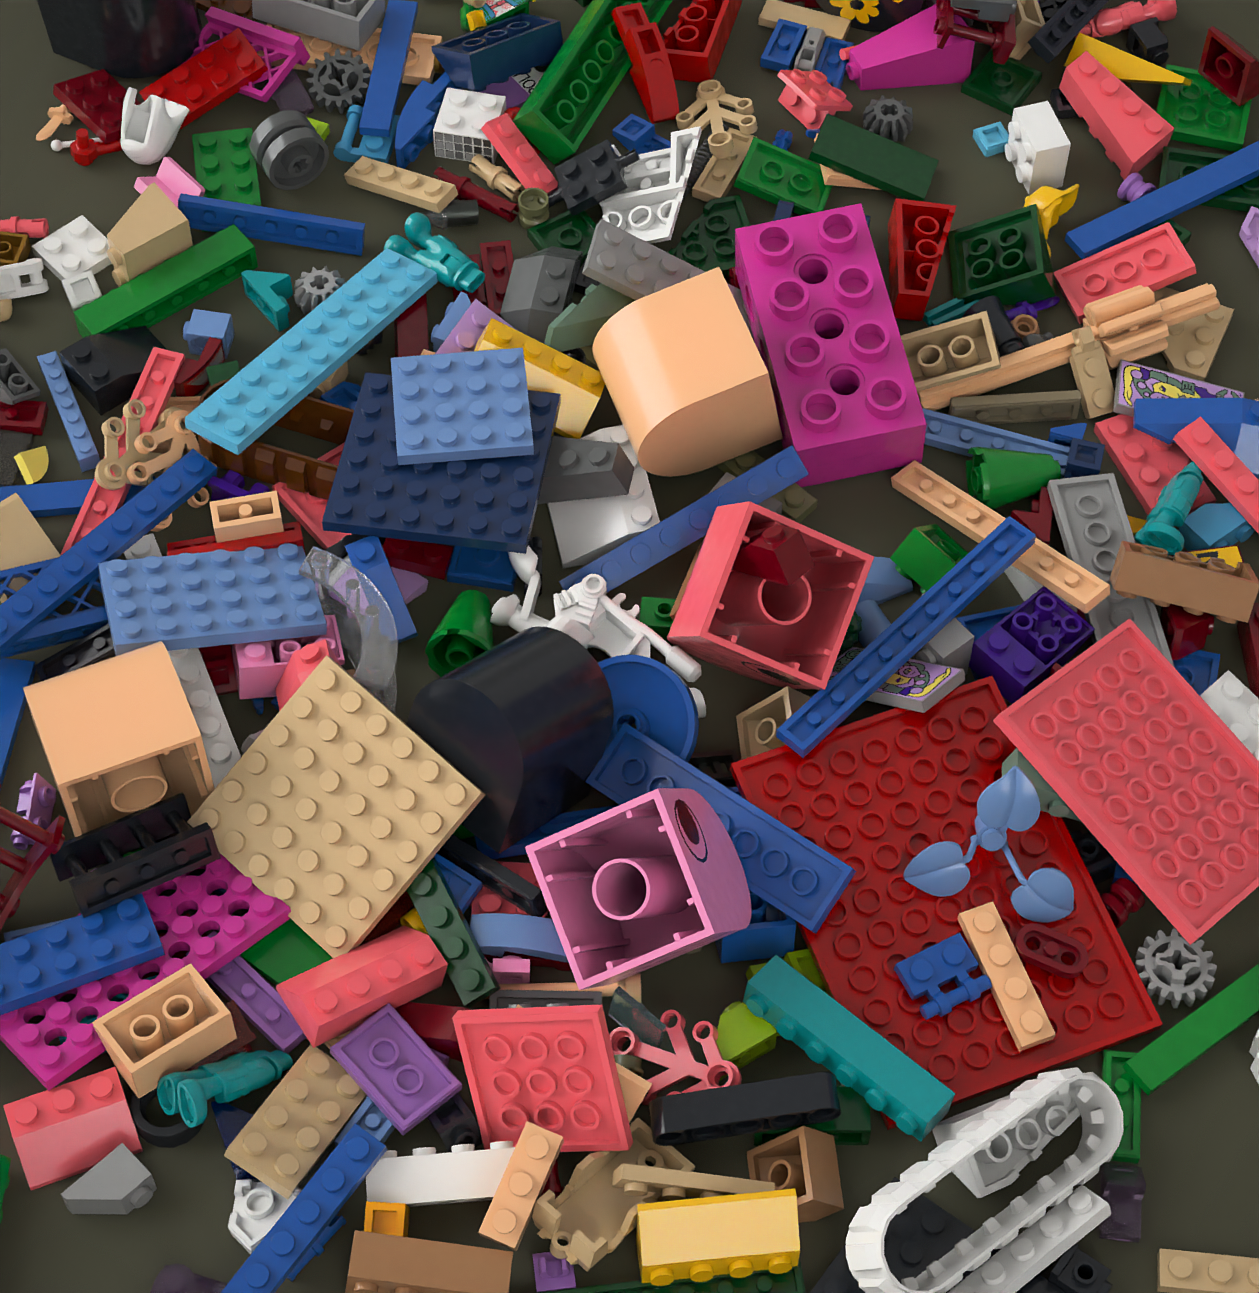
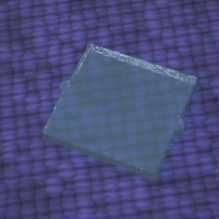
M619 986L614 991L608 1015L622 1027H627L637 1034L640 1042L660 1048L667 1026L649 1012L642 1003L636 1001Z

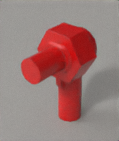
M84 128L76 131L77 139L70 144L71 155L74 161L81 166L92 164L99 155L122 151L120 139L107 144L104 142L94 143L93 139H89L88 130Z

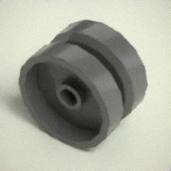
M295 110L281 111L268 117L257 127L249 144L251 155L261 166L266 176L276 188L283 190H293L308 185L321 174L329 158L327 144L316 132L306 116Z

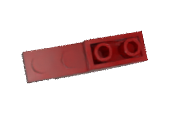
M641 2L614 8L611 15L633 64L630 74L651 123L655 124L676 119V115L679 113V104L668 54L656 22H649Z

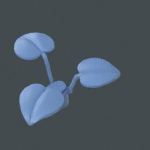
M1016 765L1000 779L990 784L979 796L977 801L978 815L974 821L976 835L970 837L971 844L966 855L963 856L961 847L955 842H938L916 855L903 873L906 882L928 894L939 897L951 896L961 891L969 882L970 870L966 863L972 860L977 845L988 851H997L1001 848L1018 881L1022 884L1011 894L1012 905L1018 914L1034 922H1053L1068 916L1074 910V889L1072 882L1065 873L1055 868H1041L1034 871L1027 880L1006 841L1007 829L1010 828L1020 832L1028 830L1035 824L1040 814V802L1036 789L1028 776Z

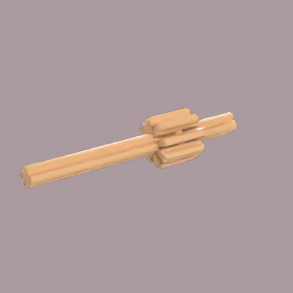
M1208 283L1156 302L1154 292L1149 287L1138 285L1086 304L1083 308L1086 317L1082 319L1083 327H1091L1095 341L1099 340L1103 347L1108 368L1112 370L1118 367L1121 359L1135 362L1165 351L1168 347V342L1165 338L1169 336L1168 327L1217 310L1220 307V302L1216 297L1217 291L1212 284L1208 285ZM1072 332L1000 357L1001 368L918 391L921 407L936 411L949 406L950 399L953 397L978 396L1070 363L1069 357L1072 356L1071 348L1075 347Z

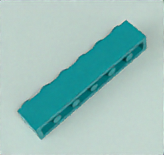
M775 955L747 982L743 1003L747 1005L752 1014L764 1018L776 1028L777 1032L784 1039L793 1041L805 1051L812 1061L818 1064L821 1063L835 1074L841 1084L853 1088L865 1098L866 1102L873 1109L882 1111L895 1121L897 1127L905 1134L912 1135L921 1142L949 1112L955 1096L952 1090L779 956Z

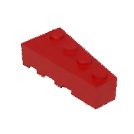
M692 0L693 2L689 7L682 9L678 15L679 20L673 28L669 27L663 34V42L674 80L702 83L714 78L742 0Z
M895 199L888 221L890 302L895 318L922 320L957 205Z

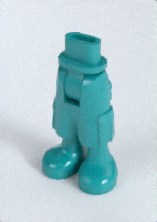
M415 212L407 218L404 228L408 240L400 235H392L385 243L384 250L388 248L434 270L437 273V280L446 287H454L457 291L466 290L469 293H473L485 280L486 275L479 270L478 264L459 250L456 243L442 235L432 236L430 220L422 213ZM412 244L415 245V246L418 247V248L425 249V250H419V251H418V250H416V249L412 246Z
M1194 462L1186 465L1183 470L1171 478L1167 486H1164L1157 504L1147 516L1145 525L1134 535L1135 543L1163 548L1170 555H1175L1176 552L1182 551L1185 544L1184 537L1174 525L1181 527L1184 524L1203 482L1202 471Z
M255 1050V1052L251 1053L239 1052L228 1057L226 1060L201 1065L196 1070L173 1072L160 1078L157 1086L158 1100L161 1108L167 1115H174L180 1112L184 1123L192 1128L205 1121L208 1099L215 1096L216 1102L220 1104L235 1100L242 1095L245 1096L250 1091L280 1079L283 1071L293 1067V1060L289 1054L281 1050L272 1052L266 1050Z

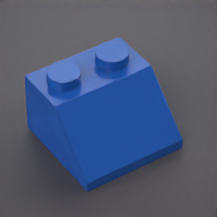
M749 890L752 913L748 927L715 941L721 963L773 958L775 955L782 957L787 952H793L796 930L795 920Z

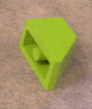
M736 1001L730 1004L720 1015L716 1042L723 1060L734 1063L740 1069L775 1048L777 1037L775 1028L764 1018L752 1014L743 1002ZM723 1075V1076L720 1078V1080H722L723 1078L727 1077L728 1075Z

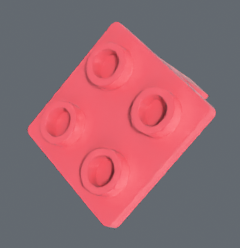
M780 70L777 75L786 83L778 101L807 129H821L827 114L834 116L836 111H851L853 107L846 99V94L829 84L826 75L818 70Z

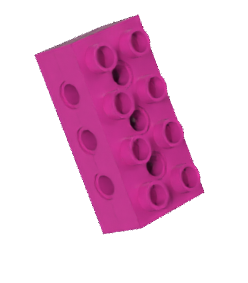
M862 204L735 229V271L754 342L769 373L783 437L781 439L783 449L793 445L809 475L795 483L800 487H806L907 466L914 460L922 463L927 424Z

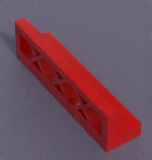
M300 521L283 524L284 532L217 543L216 537L213 535L167 543V556L179 555L181 553L213 552L220 549L229 552L244 551L252 546L271 549L278 548L281 544L285 543L303 546L304 552L305 548Z

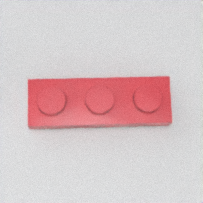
M507 113L484 124L481 130L525 189L539 188L544 190L547 195L558 189L556 178Z

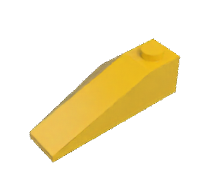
M1080 32L1064 65L1067 67L1087 51L1121 82L1190 86L1193 81Z

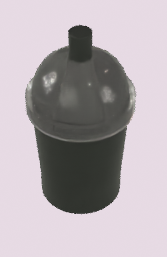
M452 200L440 213L430 210L422 212V214L429 218L432 226L441 228V230L479 223L477 200Z

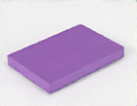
M390 1003L330 1047V1054L402 1135H405L462 1090L461 1082Z

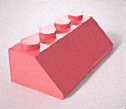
M404 925L354 948L346 954L337 956L276 985V990L312 1047L315 1048L358 1027L388 1003L395 1009L441 987L448 963L429 935Z

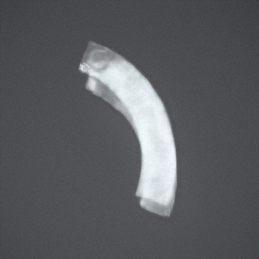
M313 546L299 569V575L315 581V590L317 591L324 615H335L341 645L348 652V657L356 669L353 677L395 714L397 700L395 668L397 664L398 639L391 610L376 586L357 568L334 554ZM329 590L337 595L345 605L329 598Z

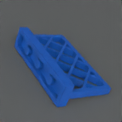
M59 557L0 571V582L4 581L3 584L0 583V599L4 593L9 596L16 593V591L8 587L14 578L23 577L31 581L35 577L33 574H39ZM99 574L86 583L88 586L81 598L71 595L67 599L76 604L70 614L61 615L52 611L47 615L51 618H44L2 652L0 659L82 639L109 624L105 605L95 607L85 602L93 588L102 593L101 584L97 582Z

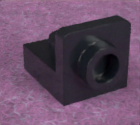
M456 1093L427 1116L428 1121L443 1141L448 1153L452 1152L451 1146L474 1144L476 1148L483 1143L479 1125L459 1093Z

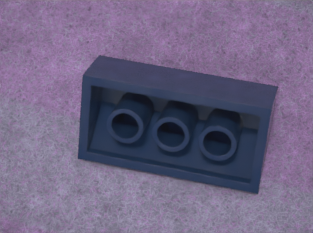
M520 13L431 47L433 54L456 86L467 88L469 91L481 92L486 90V86L492 83H504L509 80L510 76L515 74H527L532 71L531 68L550 65L563 46L560 20Z

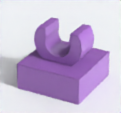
M550 1252L532 1254L537 1293L576 1288L574 1266L567 1260L557 1259Z

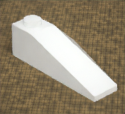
M1069 1093L1053 1094L1045 1100V1105L1038 1110L1033 1109L1018 1121L1019 1124L1011 1130L1004 1131L991 1141V1145L984 1151L979 1150L963 1162L964 1166L953 1173L977 1198H982L1011 1185L1020 1176L1019 1172L1030 1161H1035L1043 1153L1041 1150L1055 1136H1060L1081 1115L1077 1103ZM1010 1095L939 1122L932 1129L937 1146L944 1141L956 1140V1133L973 1120L983 1119V1112L999 1100L1010 1099Z

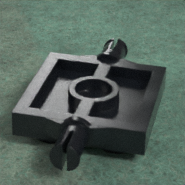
M607 139L554 167L559 182L558 189L548 194L549 208L564 200L568 210L575 216L628 188L624 179V168L640 160L636 149L633 148L631 151L618 157Z

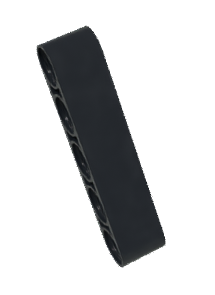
M827 1072L662 1096L653 1099L648 1105L653 1142L659 1146H673L832 1121L841 1115L836 1079L833 1074Z

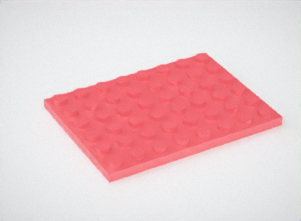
M1130 618L999 713L993 720L1190 945L1259 886V761Z

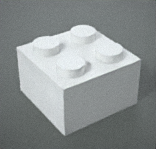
M1048 101L1014 108L1012 121L1008 124L1009 139L1008 143L1005 144V155L1009 162L1012 161L1016 169L1018 182L1023 183L1028 194L1034 193L1042 186L1062 187L1071 143Z

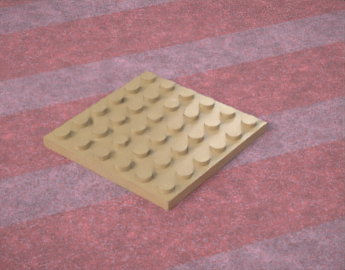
M326 655L187 823L194 828L207 822L212 829L218 851L245 877H250L252 883L265 895L277 897L289 906L291 912L288 917L332 958H335L359 947L486 794L337 662Z

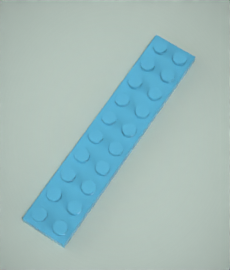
M386 248L185 417V428L239 455L438 282L437 273Z

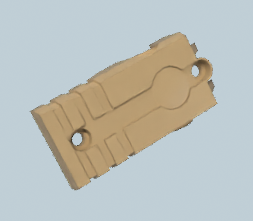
M639 1117L630 1124L633 1144L629 1151H598L589 1154L576 1165L569 1183L556 1199L555 1194L549 1189L536 1200L532 1219L535 1226L540 1229L537 1235L542 1239L551 1240L550 1253L557 1259H565L571 1265L579 1264L588 1272L607 1253L609 1254L614 1251L623 1239L636 1228L637 1204L664 1202L666 1200L662 1198V1193L648 1192L644 1196H632L625 1194L624 1188L612 1187L613 1171L622 1163L648 1166L645 1161H650L654 1164L651 1167L694 1172L695 1165L673 1146H659L655 1144L651 1128ZM564 1239L568 1242V1245L561 1246L558 1240Z

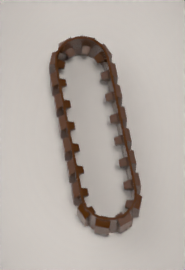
M230 379L210 386L200 397L199 404L193 410ZM306 396L274 425L341 445L346 441L354 410ZM194 432L199 443L200 453L203 456H207L209 461L217 464L218 467L224 470H232L240 475L273 485L283 482L287 484L289 489L302 493L309 492V495L329 499L338 468L337 465L258 441H254L239 455H236Z

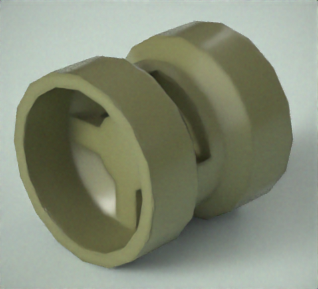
M528 188L522 191L518 196L519 223L521 227L527 230L549 220V197L547 193L539 188Z

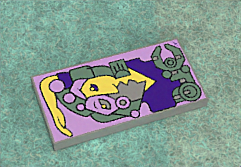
M1121 359L1117 367L1113 412L1134 417V402L1139 398H1244L1245 392Z
M852 647L836 659L828 682L864 649ZM910 658L866 701L925 713L965 681L964 669Z

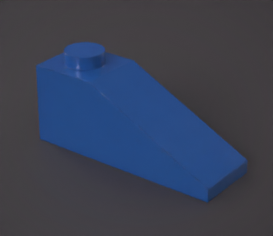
M368 536L346 545V551L385 647L389 648L418 636L379 537Z

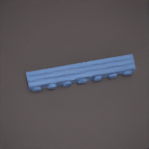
M57 351L37 356L40 370L54 400L81 471L84 472L96 468L100 461L99 454Z

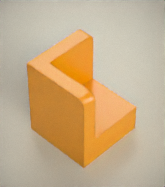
M366 1201L364 1231L408 1237L410 1207L404 1203Z

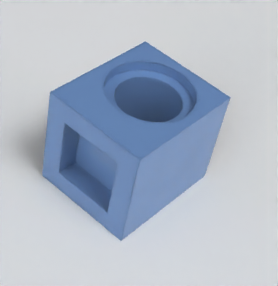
M194 309L190 321H186L183 328V339L188 342L190 354L201 355L209 337L222 340L225 359H227L235 335L231 314Z

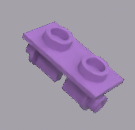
M34 773L33 781H26L20 787L16 812L20 815L26 814L23 818L47 829L51 823L53 807L56 802V789L38 773ZM13 830L10 838L13 842V847L20 850L27 849L29 844L34 845L36 842Z

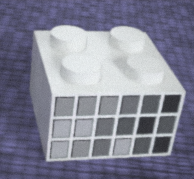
M447 88L433 129L435 156L471 162L474 156L481 154L494 164L498 151L481 128L486 122L503 115L507 109L506 96Z

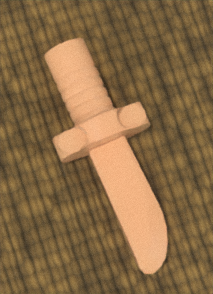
M64 104L60 107L49 108L47 114L51 120L36 135L37 141L49 138L61 123L69 125L74 118L71 111Z

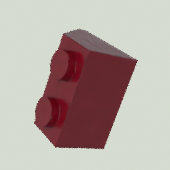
M1214 26L1208 28L1198 73L1240 107L1259 95V59L1225 32Z

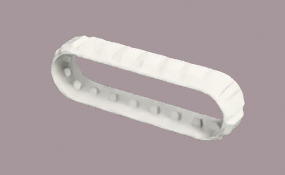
M1078 1067L1039 1073L1037 1079L1026 1080L1010 1092V1099L999 1100L983 1112V1119L973 1120L956 1133V1140L944 1141L928 1153V1161L916 1162L900 1174V1182L888 1183L872 1195L871 1204L858 1209L849 1225L845 1247L849 1270H851L852 1275L859 1282V1288L866 1293H946L963 1279L965 1271H974L991 1257L993 1249H1002L1018 1236L1020 1228L1033 1225L1046 1214L1048 1206H1057L1073 1193V1186L1084 1185L1099 1173L1100 1165L1104 1162H1110L1113 1154L1119 1147L1124 1131L1123 1111L1117 1096L1109 1085L1095 1073H1082ZM1069 1093L1077 1103L1082 1117V1137L1074 1154L1065 1159L1064 1163L1052 1173L1039 1179L1037 1184L1022 1196H1017L995 1217H990L982 1223L983 1226L968 1238L960 1240L950 1252L938 1261L935 1260L926 1267L927 1269L916 1278H904L900 1284L890 1272L884 1255V1237L889 1222L894 1216L906 1210L907 1204L923 1192L928 1193L935 1188V1183L951 1171L956 1172L964 1166L963 1162L979 1150L984 1151L991 1145V1141L1004 1131L1011 1130L1019 1124L1018 1121L1033 1109L1038 1110L1045 1105V1100L1053 1094Z

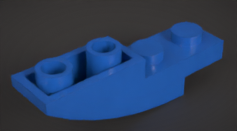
M446 71L433 85L422 80L407 100L401 112L395 135L396 161L399 168L405 169L410 162H414L417 159L421 150L428 143L434 141L433 129L446 89L462 90V87L456 86Z

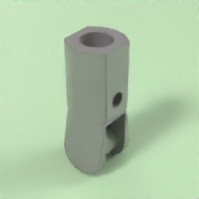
M810 27L807 30L801 49L796 57L794 69L801 71L815 70L826 38L823 29Z

